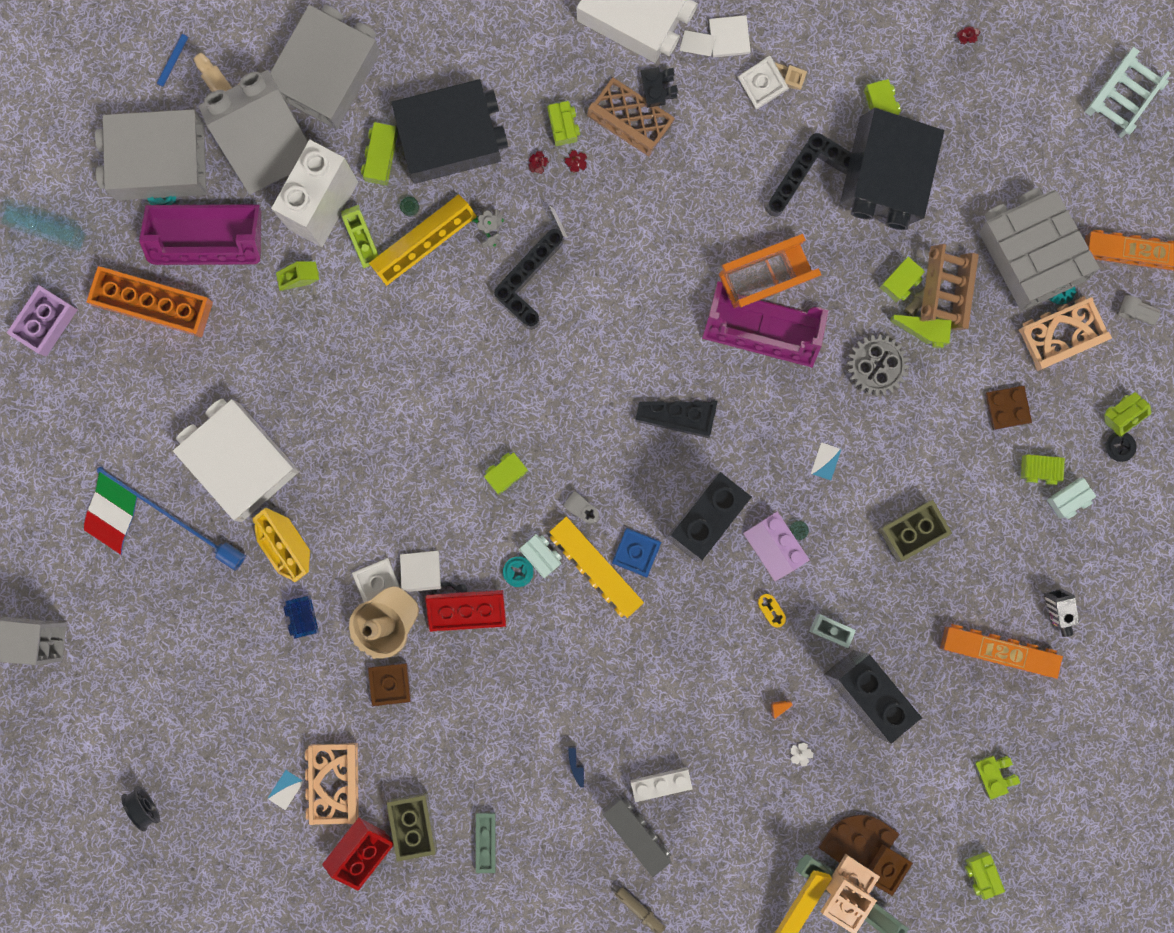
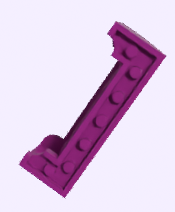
M718 281L702 339L813 368L822 347L829 310L813 307L808 312H803L762 300L734 309L723 283ZM737 294V296H738L739 299H742V298H744V297H747V296H743V295Z

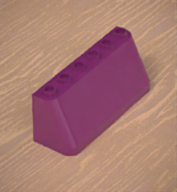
M254 204L145 205L139 242L146 260L154 265L257 264L261 258L260 205Z

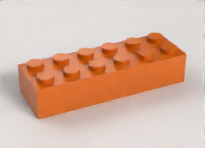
M100 266L97 267L86 301L97 308L201 338L213 301L207 297Z

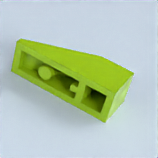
M359 205L341 211L361 264L363 268L370 266L369 263L379 254Z
M893 315L890 322L924 343L932 344L933 348H944V346L950 343L952 320L936 319L923 322L920 321L921 317Z

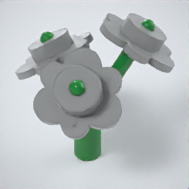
M495 210V215H492L490 211H485L483 215H479L472 220V222L477 224L479 230L484 231L488 238L487 241L482 243V246L485 248L495 247L499 243L498 240L501 239V236L498 233L491 237L489 232L491 230L499 231V227L503 226L504 219L503 215H500L499 210Z

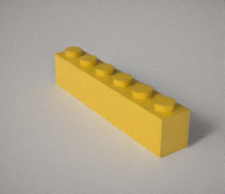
M458 194L369 264L387 286L477 216L470 205Z
M567 516L550 531L552 536L549 538L556 546L560 544L565 549L562 553L569 560L573 558L578 563L575 567L582 575L585 572L588 574L590 584L595 589L599 587L603 591L601 596L608 603L612 601L616 605L614 610L621 618L624 615L628 618L644 604L643 600Z

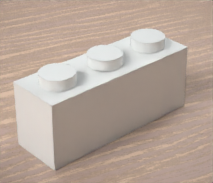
M687 767L630 780L635 802L692 790Z

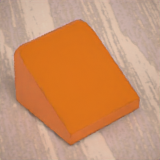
M789 700L772 702V717L776 719L793 706L792 702Z

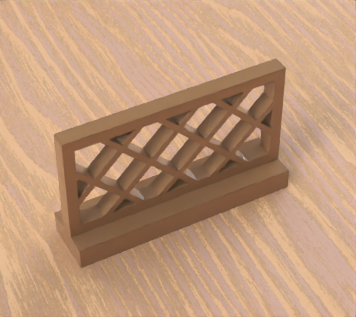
M612 77L596 101L590 105L587 113L589 118L648 157H650L656 145L675 120L673 116L658 106L649 107L652 114L642 116L641 107H647L645 98L614 77ZM612 85L620 88L621 94L611 95L610 88ZM632 96L635 98L636 104H626L625 97ZM622 98L624 106L614 107L612 99ZM603 100H609L611 108L604 109L598 104ZM637 108L639 116L629 118L628 109ZM625 110L626 118H617L615 111ZM664 117L668 122L666 125L658 126L656 118ZM653 118L655 126L645 128L643 120ZM640 120L641 129L631 127V121ZM656 131L657 138L655 141L649 139L646 132Z

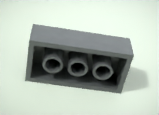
M619 795L602 809V814L650 875L654 877L671 863L670 850L664 843L660 844L658 842V835L651 827L648 829L645 826L646 820L639 812L635 813L632 810L634 808L631 801L627 797L623 798Z

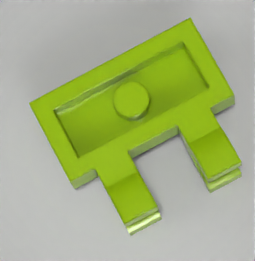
M992 755L975 762L990 800L1009 793L1007 787L1020 784V780L1015 774L1003 778L999 769L1013 765L1011 758L1008 756L995 760V757Z

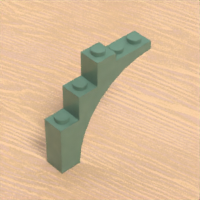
M808 854L799 860L795 871L807 879L813 870L830 874V876L834 873L826 864ZM877 902L865 919L866 922L880 933H907L909 930L906 925Z

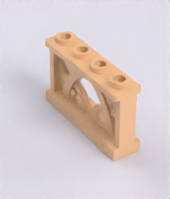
M1084 296L1075 300V305L1070 307L1068 304L1057 308L1058 312L1054 314L1047 312L1041 315V319L1036 322L1031 319L1023 323V327L1019 329V332L1032 356L1037 371L1112 339L1093 302V297L1086 299ZM1081 308L1088 310L1090 314L1086 323L1081 322L1085 318V313L1082 316L1077 314V311ZM1072 311L1071 317L1063 315L1065 313ZM1049 320H1052L1048 328L1043 324ZM1092 321L1100 336H1097V334L1088 326L1092 323ZM1059 322L1078 328L1071 338L1072 348H1069L1061 340H1052L1053 333ZM1033 329H1041V334H1036V336L1044 338L1043 342L1035 341L1032 338L1031 333ZM1082 331L1081 336L1084 337V340L1078 341L1077 335ZM1051 344L1060 345V351H1055V346L1051 347ZM1036 346H1043L1044 360H1042Z
M358 743L309 745L308 749L305 750V760L308 761L305 779L309 783V788H306L305 792L306 800H309V808H306V820H309V825L354 824L359 817ZM332 750H347V754L335 759ZM320 751L327 752L331 762L328 763V760L322 756L323 763L319 764L316 760L317 753ZM340 764V770L342 767H346V774H341L337 765ZM316 769L321 770L316 776ZM331 769L334 770L338 778L348 781V786L340 788L336 792L334 799L327 794L320 784ZM316 793L320 796V798L317 799V800H316ZM346 793L347 799L343 800L340 798V802H338L339 795ZM319 804L323 805V811L329 805L332 807L328 816L321 817L318 815L317 806ZM336 809L348 813V817H333Z

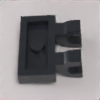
M659 67L640 70L647 108L666 105V99H677V85L670 86L664 90L662 82L674 81V68H669L660 72Z

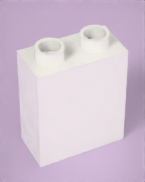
M581 0L577 6V21L656 63L661 53L667 56L672 54L680 38V35L673 32L679 20L686 24L690 22L698 3L693 0Z
M309 139L271 209L290 231L323 247L358 181L344 157Z
M220 399L207 409L205 414L210 419L202 426L197 428L192 424L176 437L180 445L173 452L234 521L243 522L300 471L240 403L232 399L227 403L224 399Z

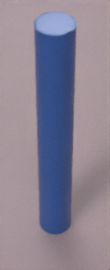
M181 34L156 83L157 85L164 87L188 40L186 35Z

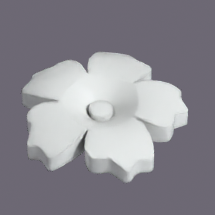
M803 742L798 744V747L793 745L790 748V753L793 755L790 758L792 763L799 764L800 762L802 767L807 766V763H809L808 758H813L814 754L811 749H807L808 744Z

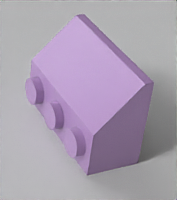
M778 511L743 533L774 581L809 561V558Z

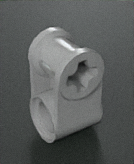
M575 491L572 492L563 504V507L588 524H593L599 519L598 510ZM592 510H594L593 515L595 516V518H589L587 520V514L585 513L587 511L591 512Z

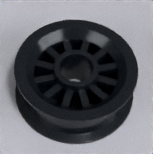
M135 786L133 792L121 796L122 805L127 816L139 830L145 832L150 824L160 822V815L156 805L142 787Z

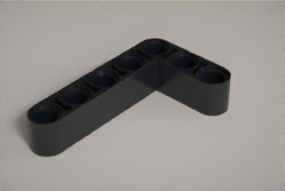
M812 134L767 205L768 214L773 217L782 214L817 158L841 173L847 174L848 167L845 166L844 161H850L852 153L823 134ZM812 141H818L820 147H814ZM828 151H834L836 157H830ZM803 156L809 157L810 160H811V162H809V163L803 162V161H802V157H803ZM792 172H798L801 178H794ZM787 187L791 193L784 194L781 188ZM778 203L781 209L774 210L771 204Z
M558 229L548 231L494 290L497 302L524 327L530 330L538 327L540 323L539 315L517 293L563 245V234ZM556 235L560 240L557 243H552L550 238ZM545 249L547 254L544 257H540L537 255L538 250ZM532 263L534 268L527 271L524 269V265ZM518 276L521 278V282L516 285L511 283V279ZM501 290H506L508 292V296L506 298H500L498 297V293ZM520 303L522 305L521 310L514 311L512 309L513 304ZM534 316L536 321L533 324H528L526 318Z

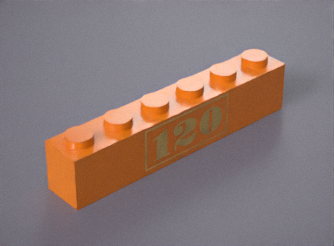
M1092 230V232L1085 235V242L1095 260L1174 271V241L1161 242L1158 238H1149L1147 240L1141 239L1142 237L1138 235L1126 237L1122 233L1116 232L1105 234L1102 230Z
M951 624V627L945 626L940 645L942 650L1058 679L1063 656L1057 655L1056 650L1046 648L1045 651L1038 650L1037 645L1027 643L1026 646L1019 645L1020 641L1008 638L1006 642L1000 640L1001 636L989 634L988 637L981 635L982 631L970 629V632L963 631V626Z

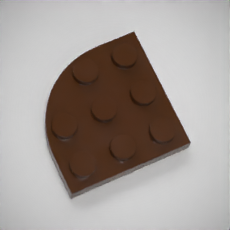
M864 814L847 816L830 828L818 845V848L839 863L847 854L868 868L881 846L885 845L891 848L900 834L873 816Z

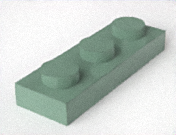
M476 813V873H496V813Z

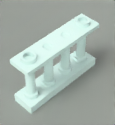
M1135 47L1126 54L1085 111L1090 116L1095 112H1101L1123 128L1119 134L1121 138L1126 134L1130 135L1137 126L1134 123L1158 90L1162 91L1169 82L1167 78L1171 74L1167 71L1162 77H1159L1139 63L1136 56L1140 51ZM1128 67L1130 69L1134 68L1156 84L1151 92L1126 76L1127 73L1125 71ZM1117 82H1122L1145 99L1140 107L1116 91L1114 86ZM1106 97L1113 98L1134 113L1129 122L1105 106L1103 101Z

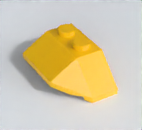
M264 508L252 518L255 524L257 543L278 574L291 579L293 582H297L309 573L310 549L289 518L268 508Z

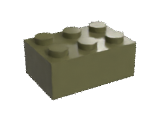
M934 500L923 503L879 528L897 562H903L953 534Z
M428 792L390 799L387 802L397 862L436 855L438 848Z

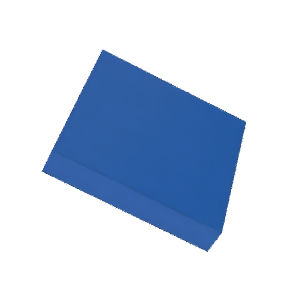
M626 528L612 564L647 578L662 542Z

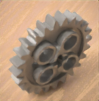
M881 334L877 336V339L871 335L869 341L864 337L862 339L863 344L858 341L856 343L858 349L853 347L851 351L854 354L848 355V358L852 361L846 363L847 366H851L847 373H853L849 380H856L854 387L861 385L860 392L867 389V395L874 391L875 397L878 396L879 392H881L882 396H885L886 390L890 394L893 393V387L899 389L898 382L903 384L905 380L902 377L908 376V373L904 370L910 368V366L904 364V362L909 360V358H903L906 351L899 350L902 344L895 346L896 339L889 342V336L882 340ZM871 348H876L879 351L878 357H874L871 354ZM887 351V356L883 359V361L880 364L881 368L876 370L871 380H869L868 376L876 367L875 363H877L882 358L884 352ZM888 358L895 361V367L888 366ZM861 364L868 365V373L861 371ZM877 374H881L884 376V383H879L877 381Z

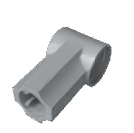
M1130 295L1124 296L1118 313L1119 316L1126 319H1136L1152 326L1156 324L1161 314L1160 309L1144 304L1139 298Z

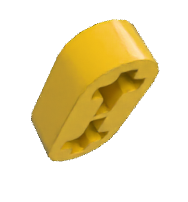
M761 595L758 598V606L771 626L782 627L786 622V616L772 595ZM764 597L771 599L769 603L772 607L771 610L767 606H762ZM774 611L776 615L782 616L780 624L772 622L774 616L771 612Z

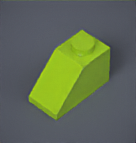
M297 261L276 272L279 291L310 285L318 281L319 271L316 261Z

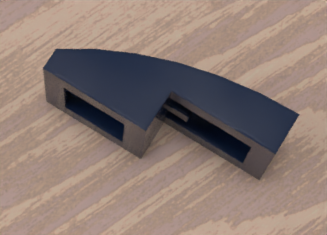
M568 746V756L573 776L579 787L584 788V766H576V746Z

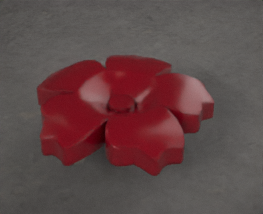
M968 26L957 33V38H959L960 44L963 45L967 42L975 43L978 41L977 37L980 31L978 28L974 29Z
M572 150L569 154L570 158H565V164L567 167H571L570 172L576 173L579 172V168L582 171L587 168V162L585 161L587 159L586 153L580 152L578 155L577 150Z
M537 151L536 154L530 156L528 160L530 162L529 171L532 173L542 174L544 172L543 166L546 167L549 163L548 158L544 157L543 151Z

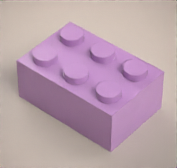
M38 285L7 331V334L36 353L47 357L78 309Z

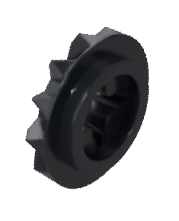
M1127 432L1122 436L1113 433L1105 443L1106 453H1108L1110 459L1117 462L1128 461L1136 453V441ZM1121 441L1122 446L1128 449H1123L1119 453V448H1116L1114 445L1120 444Z

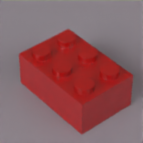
M358 817L323 862L322 866L331 878L359 891L394 846V843L384 830Z

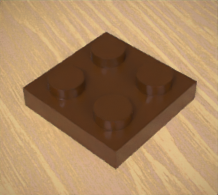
M1025 386L985 393L993 430L1032 423Z
M407 663L368 668L372 707L411 702Z
M882 845L868 869L880 876L874 886L893 896L913 862L887 846Z

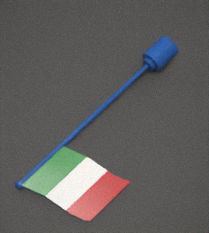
M103 467L97 468L99 476L94 496L86 513L84 531L120 555H122L124 539L134 517L137 498H140L215 548V558L232 570L236 571L244 562L246 555L229 543L225 542L217 546L104 471Z

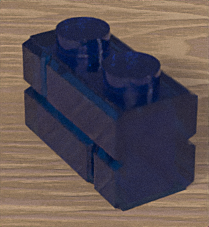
M311 595L285 601L284 613L290 619V624L288 625L290 636H294V639L319 633Z

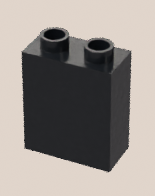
M480 79L391 101L408 170L414 184L501 162L499 150L509 148L503 125L492 126L490 114L499 112L494 89L483 91Z
M873 108L860 116L840 204L851 207V215L856 218L871 220L874 215L887 218L885 225L896 230H907L910 224L924 219L945 130L878 108Z
M719 472L712 478L666 539L695 562L703 561L752 496L723 473Z
M853 650L824 674L871 733L890 744L922 719L920 714L868 653Z

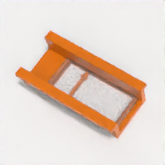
M803 234L722 265L723 270L719 273V277L734 309L739 306L740 308L821 276L819 268L811 270L801 245L806 241Z

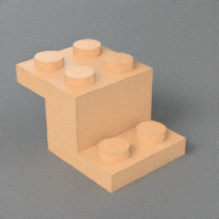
M845 854L831 876L832 880L826 888L831 895L820 912L851 933H857L877 901L869 893L880 876Z

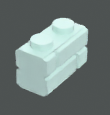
M1079 478L1049 497L1047 501L1058 518L1066 517V519H1069L1077 514L1076 510L1080 507L1084 509L1093 503L1091 500L1096 495L1086 480Z
M536 534L519 550L545 579L562 564L559 561L562 557L555 549L551 552L547 547L550 543L543 535L538 537Z
M817 614L809 632L849 648L856 630Z

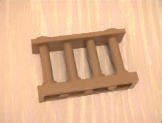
M946 244L931 246L920 321H932L938 317L952 320V330L968 329L979 254L968 253L957 257L945 253ZM944 261L959 265L957 276L942 272ZM941 280L956 284L955 295L940 291ZM939 298L953 302L952 313L937 309Z

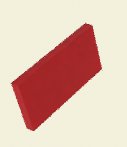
M503 590L426 595L429 632L506 627Z

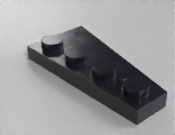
M718 401L639 402L635 422L710 438Z

